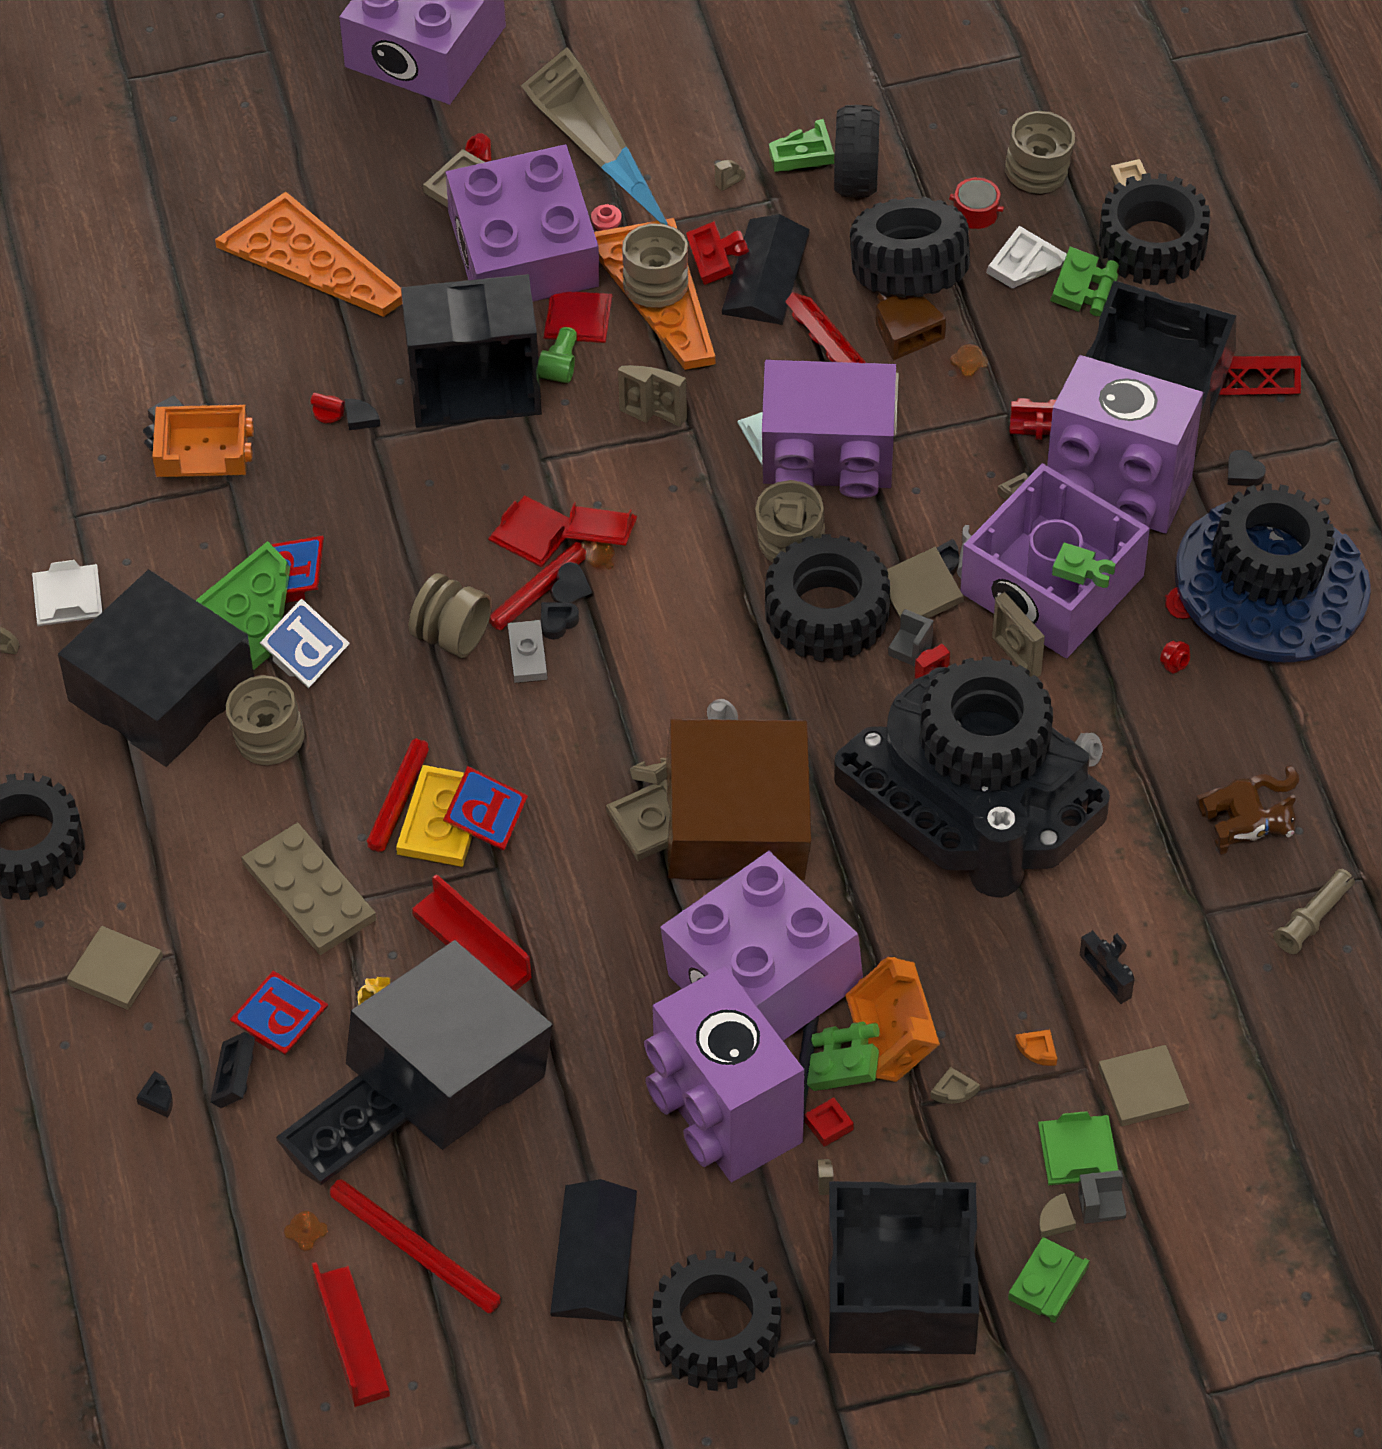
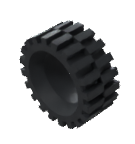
M1150 173L1142 174L1141 180L1137 181L1134 176L1126 178V186L1119 182L1114 186L1113 193L1108 192L1101 210L1099 247H1101L1100 254L1103 259L1108 258L1107 262L1112 260L1118 263L1119 276L1126 279L1131 274L1134 276L1133 282L1139 284L1142 283L1143 278L1150 279V285H1158L1159 279H1165L1166 284L1175 283L1176 275H1179L1183 280L1189 276L1190 269L1195 272L1200 267V260L1203 261L1206 255L1210 209L1209 205H1205L1206 199L1202 193L1195 196V186L1189 184L1183 187V179L1176 176L1172 182L1167 180V174L1159 173L1158 179H1151ZM1155 221L1171 226L1181 237L1169 242L1153 243L1137 239L1126 231L1138 223Z
M1271 483L1262 484L1260 491H1257L1255 485L1246 488L1244 495L1240 491L1233 495L1232 501H1228L1224 507L1211 549V556L1215 557L1213 565L1216 571L1223 570L1221 579L1225 584L1233 581L1235 583L1233 591L1240 595L1245 590L1250 593L1249 600L1257 602L1258 596L1266 598L1265 604L1274 605L1277 598H1281L1284 605L1292 603L1294 595L1298 600H1301L1307 596L1309 590L1313 592L1323 577L1335 538H1332L1335 531L1333 524H1327L1330 516L1326 510L1317 511L1320 503L1314 498L1309 502L1305 501L1306 493L1297 490L1295 495L1288 493L1289 486L1280 484L1279 490H1272ZM1265 526L1282 530L1294 537L1302 545L1303 549L1291 555L1268 553L1257 547L1250 540L1246 529Z
M15 773L6 775L7 782L0 784V825L12 818L27 815L44 817L53 825L48 836L32 848L18 851L0 848V891L2 898L10 900L13 893H19L20 900H30L29 893L35 891L38 892L40 898L48 895L47 887L53 885L56 891L63 887L62 877L64 875L72 879L76 874L74 864L81 866L83 861L82 850H85V840L78 807H76L75 799L71 793L66 794L65 787L59 782L53 787L51 778L42 775L38 782L35 781L34 773H24V780H17Z
M716 1250L706 1251V1259L700 1261L696 1253L687 1256V1266L684 1268L679 1262L670 1267L671 1278L663 1275L660 1279L659 1291L654 1292L652 1308L654 1346L656 1351H660V1361L665 1367L672 1364V1375L679 1380L684 1374H687L688 1385L698 1388L700 1380L706 1381L707 1390L718 1391V1382H726L728 1390L737 1388V1379L741 1377L744 1378L746 1384L755 1380V1368L764 1373L769 1367V1356L775 1358L777 1354L778 1341H780L781 1301L780 1298H777L778 1289L774 1281L768 1283V1272L762 1266L754 1272V1260L746 1256L741 1263L736 1262L735 1252L726 1251L724 1259L716 1258ZM722 1292L734 1295L742 1300L749 1308L752 1318L747 1327L736 1336L725 1340H708L695 1335L686 1327L681 1318L684 1309L693 1299L702 1294Z

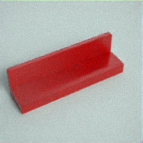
M437 874L432 877L433 892L412 908L413 917L445 945L456 940L512 990L517 991L532 978L530 956Z
M317 1262L311 1263L316 1289L354 1407L390 1397L389 1388L349 1266L321 1274Z

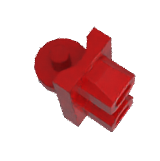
M1018 398L1016 401H1011L1010 434L1035 435V440H1042V435H1050L1053 406L1056 400L1039 403L1032 402L1026 398Z

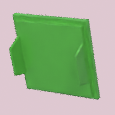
M1087 1111L1062 1114L1058 1120L1038 1122L1048 1185L1079 1183V1177L1082 1174L1118 1170L1109 1115L1091 1117Z

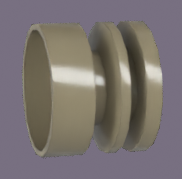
M1046 111L1029 112L1017 118L1012 126L1005 161V172L1008 179L1016 187L1029 193L1043 194L1055 191L1061 187L1068 176L1070 158L1075 143V132L1071 124L1062 116Z
M647 224L629 232L623 240L622 248L624 266L623 289L627 297L635 303L646 307H664L682 299L688 290V242L684 234L676 228L665 224Z
M795 480L780 481L767 487L758 497L755 507L758 542L761 552L769 561L773 562V559L781 551L786 553V547L794 542L799 544L802 543V539L805 537L813 536L815 539L821 538V535L825 534L822 497L815 488L805 482ZM773 499L805 501L802 532H790L777 522L773 513Z
M436 573L425 582L414 601L408 624L409 633L419 640L424 639L431 645L439 642V647L442 650L460 658L467 657L478 645L486 630L491 615L492 599L487 593L471 586L462 588L459 581L455 579L450 580L446 575Z
M262 675L251 677L239 683L231 691L226 702V714L230 728L233 731L237 749L245 759L254 764L273 765L291 758L301 748L305 737L304 725L298 711L294 692L288 683L277 677Z

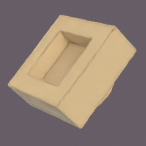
M1140 159L1111 165L1110 171L1115 185L1120 182L1124 186H1126V178L1134 176L1139 181L1142 174L1146 173Z

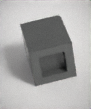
M904 609L901 614L900 630L888 648V656L915 667V659L923 651L930 649L932 645L934 621Z
M1122 1170L1080 1175L1078 1197L1084 1224L1126 1218V1208L1122 1194Z

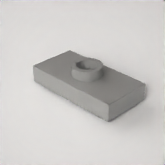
M541 621L508 623L514 683L547 680Z

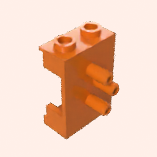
M246 405L156 407L153 441V463L156 477L246 475L247 462H252L253 458L252 443H248V437H253L254 435L253 417L247 418Z
M887 957L880 961L877 967L860 979L845 994L854 1023H877L879 1026V1036L869 1038L868 1044L873 1043L879 1049L876 1078L897 1082L940 1045L914 962Z

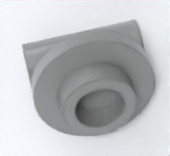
M714 700L707 708L708 719L738 720L735 707L727 700Z
M1081 733L1075 743L1089 753V766H1095L1100 761L1103 753L1102 743L1094 733Z

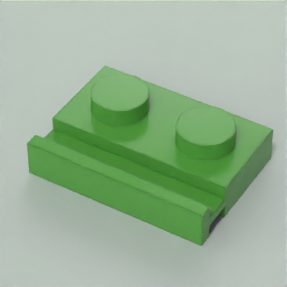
M1042 1237L1009 1291L1008 1300L1039 1316L1043 1314L1049 1317L1051 1322L1055 1323L1087 1271L1090 1260L1086 1258L1083 1260L1075 1256L1074 1252Z

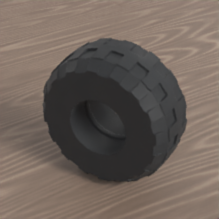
M845 105L837 110L834 191L845 197H869L877 192L880 111L872 106Z

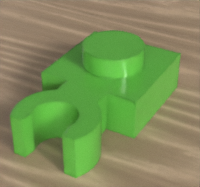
M1064 542L1052 567V575L1084 585L1086 578L1092 579L1095 585L1108 588L1110 577L1101 573L1105 572L1114 575L1116 564L1106 559L1096 561V552Z

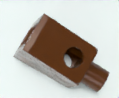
M880 292L878 293L877 298L880 302L876 305V326L893 361L945 339L946 317L924 296L914 297L912 295L901 298L897 297V295L885 296L881 295Z

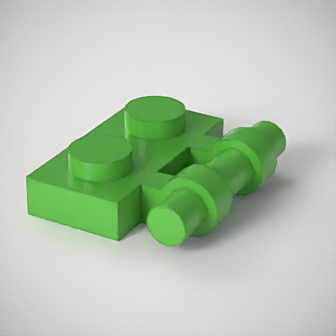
M1070 246L1050 301L1078 312L1082 304L1086 303L1091 305L1090 313L1092 315L1101 316L1113 281L1118 279V263L1110 260L1105 268L1100 269L1096 267L1099 257ZM1090 281L1099 284L1097 290L1088 289Z
M857 1022L852 1023L849 1028L838 1029L835 1026L824 1028L823 1032L814 1033L812 1035L814 1047L824 1046V1051L811 1054L807 1085L813 1091L875 1081L879 1049L873 1043L868 1044L869 1038L879 1036L880 1029L878 1024ZM852 1041L851 1047L841 1049V1043Z

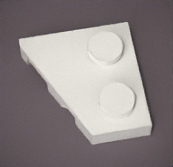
M1019 226L989 264L986 273L1007 286L1015 288L1061 268L1067 254Z

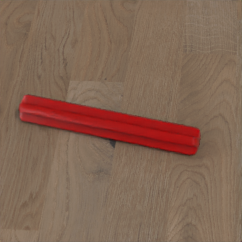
M580 542L572 544L494 610L490 615V625L496 630H502L506 627L508 623L512 622L557 581V571L562 565L568 562L579 565L588 557L587 548Z
M415 738L411 741L367 839L370 850L377 852L385 850L429 751L428 743L425 740Z

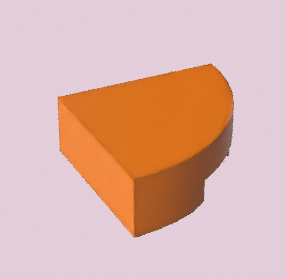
M1050 1029L1015 1035L1016 1046L1027 1059L1040 1065H1057V1056Z

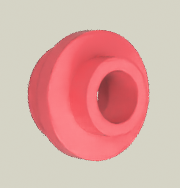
M600 205L591 213V222L598 231L618 228L622 221L621 211L613 205Z

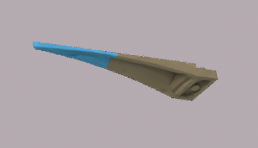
M566 47L523 83L521 87L542 113L661 224L667 225L665 217L590 75L574 54Z

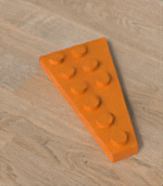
M284 192L215 239L216 248L380 316H386L402 304L401 287L287 192Z
M674 218L666 219L668 226L677 229ZM659 221L594 232L598 243L599 262L624 293L623 240L635 228L647 224H661ZM689 266L688 290L683 298L674 304L664 307H646L635 303L629 298L684 370L715 364V353Z

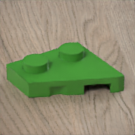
M824 119L815 121V128L805 133L798 129L785 138L769 143V154L774 172L834 164V152Z

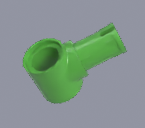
M562 327L555 344L550 347L549 351L542 350L538 362L539 378L570 383L575 366V357L572 354V350L577 340V332L574 329Z

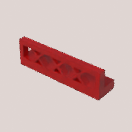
M1233 356L1228 373L1234 379L1225 388L1221 389L1219 395L1301 394V356ZM1293 368V387L1281 388L1272 379L1280 369ZM1231 369L1243 370L1238 375H1236ZM1249 369H1257L1265 377L1257 388H1249L1240 379ZM1263 369L1274 370L1268 375ZM1269 381L1275 388L1262 387ZM1238 382L1243 388L1231 387Z

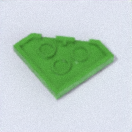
M268 541L196 600L248 634L253 670L272 655L260 642L283 619L290 574L288 562Z

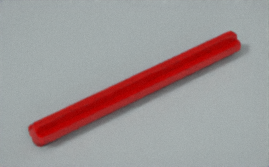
M339 1179L331 1186L329 1190L331 1198L487 1313H493L499 1307L501 1297L498 1293L349 1183Z

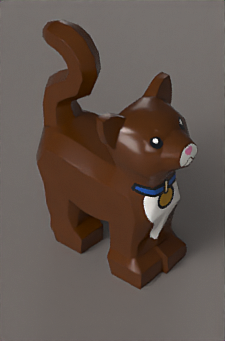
M1291 765L1285 767V780H1278L1270 775L1261 774L1248 779H1235L1226 787L1215 788L1197 795L1196 804L1202 817L1207 816L1208 819L1215 818L1219 811L1227 810L1230 819L1221 821L1214 827L1218 836L1214 843L1220 855L1227 853L1229 845L1233 843L1255 841L1267 834L1290 837L1294 834L1296 817L1293 804L1296 801L1295 796L1291 795L1265 810L1257 792L1262 786L1275 792H1288L1294 789L1299 783V774Z

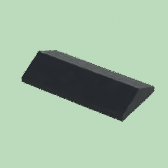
M781 214L750 219L744 236L749 252L738 256L722 308V315L783 325L788 308L785 301L793 291L810 229Z
M358 1075L279 1134L276 1139L300 1172L322 1185L408 1119L395 1103L380 1095Z
M602 1179L565 1185L550 1312L551 1317L623 1322L637 1190Z

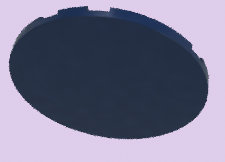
M1227 503L1210 509L1208 514L1196 520L1189 527L1182 538L1175 560L1174 576L1177 591L1183 606L1196 624L1209 636L1227 648L1246 656L1266 661H1305L1326 655L1342 646L1354 635L1363 621L1370 599L1369 572L1365 569L1360 558L1361 553L1347 534H1341L1335 527L1332 537L1335 538L1334 546L1317 588L1313 592L1309 590L1307 596L1301 600H1298L1294 595L1292 603L1284 605L1281 598H1277L1275 604L1270 605L1265 604L1266 598L1258 596L1257 602L1249 600L1250 593L1245 590L1240 595L1233 591L1235 583L1231 581L1225 584L1221 579L1223 570H1215L1213 565L1215 557L1211 556V549L1221 515ZM1265 526L1246 529L1250 540L1257 547L1268 553L1291 555L1303 549L1302 545L1294 537L1279 529ZM1274 531L1277 536L1284 540H1272L1270 533Z

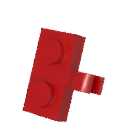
M715 221L686 232L704 285L733 274L727 255L741 256L749 252L741 231H735L721 239Z

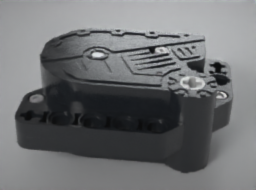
M945 667L935 668L929 674L915 679L912 684L895 697L888 714L887 727L865 728L836 753L834 781L842 791L936 865L945 870H969L971 882L978 892L992 897H1007L1017 891L1023 883L1024 869L1054 868L1099 829L1107 820L1110 794L1104 785L1088 774L1089 753L1070 738L1064 737L1053 727L1050 748L1046 753L1045 761L1042 766L1036 767L1035 773L1028 779L1021 777L1019 784L1008 787L1007 784L1001 785L1000 790L990 791L989 787H980V790L970 789L968 784L963 783L960 786L951 782V776L949 775L946 777L940 775L935 770V764H930L926 759L925 750L921 747L920 742L923 695L926 688L931 686V681L937 674L942 673L944 675ZM992 711L972 712L957 720V723L962 728L981 736L1001 735L1016 726L1004 715Z

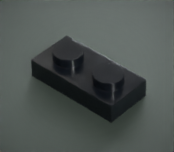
M243 1032L222 1042L210 1103L219 1108L243 1099L246 1093V1082L249 1067L253 1060V1047L255 1043V1037Z

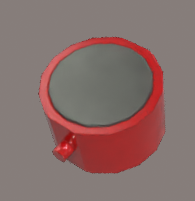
M974 177L966 179L957 185L954 194H950L949 200L954 201V207L967 219L968 228L971 229L989 227L996 222L999 212L1003 213L1004 207L1000 206L1001 195L998 187L992 181L985 178Z

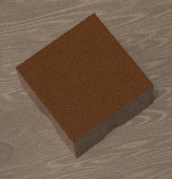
M670 719L666 756L667 802L670 809L668 878L718 879L733 876L770 851L800 880H805L811 847L807 721Z

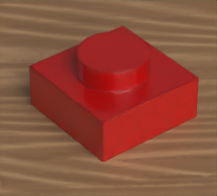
M943 644L932 650L927 649L915 659V679L929 674L935 668H947L950 664V651Z
M834 1097L804 1114V1122L824 1147L854 1130L853 1121Z

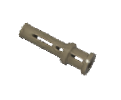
M1338 869L1304 908L1295 909L1291 914V920L1284 927H1280L1275 931L1274 939L1281 949L1289 954H1297L1302 949V943L1305 939L1316 934L1319 930L1321 919L1355 884L1354 878L1346 882L1352 876L1348 871Z

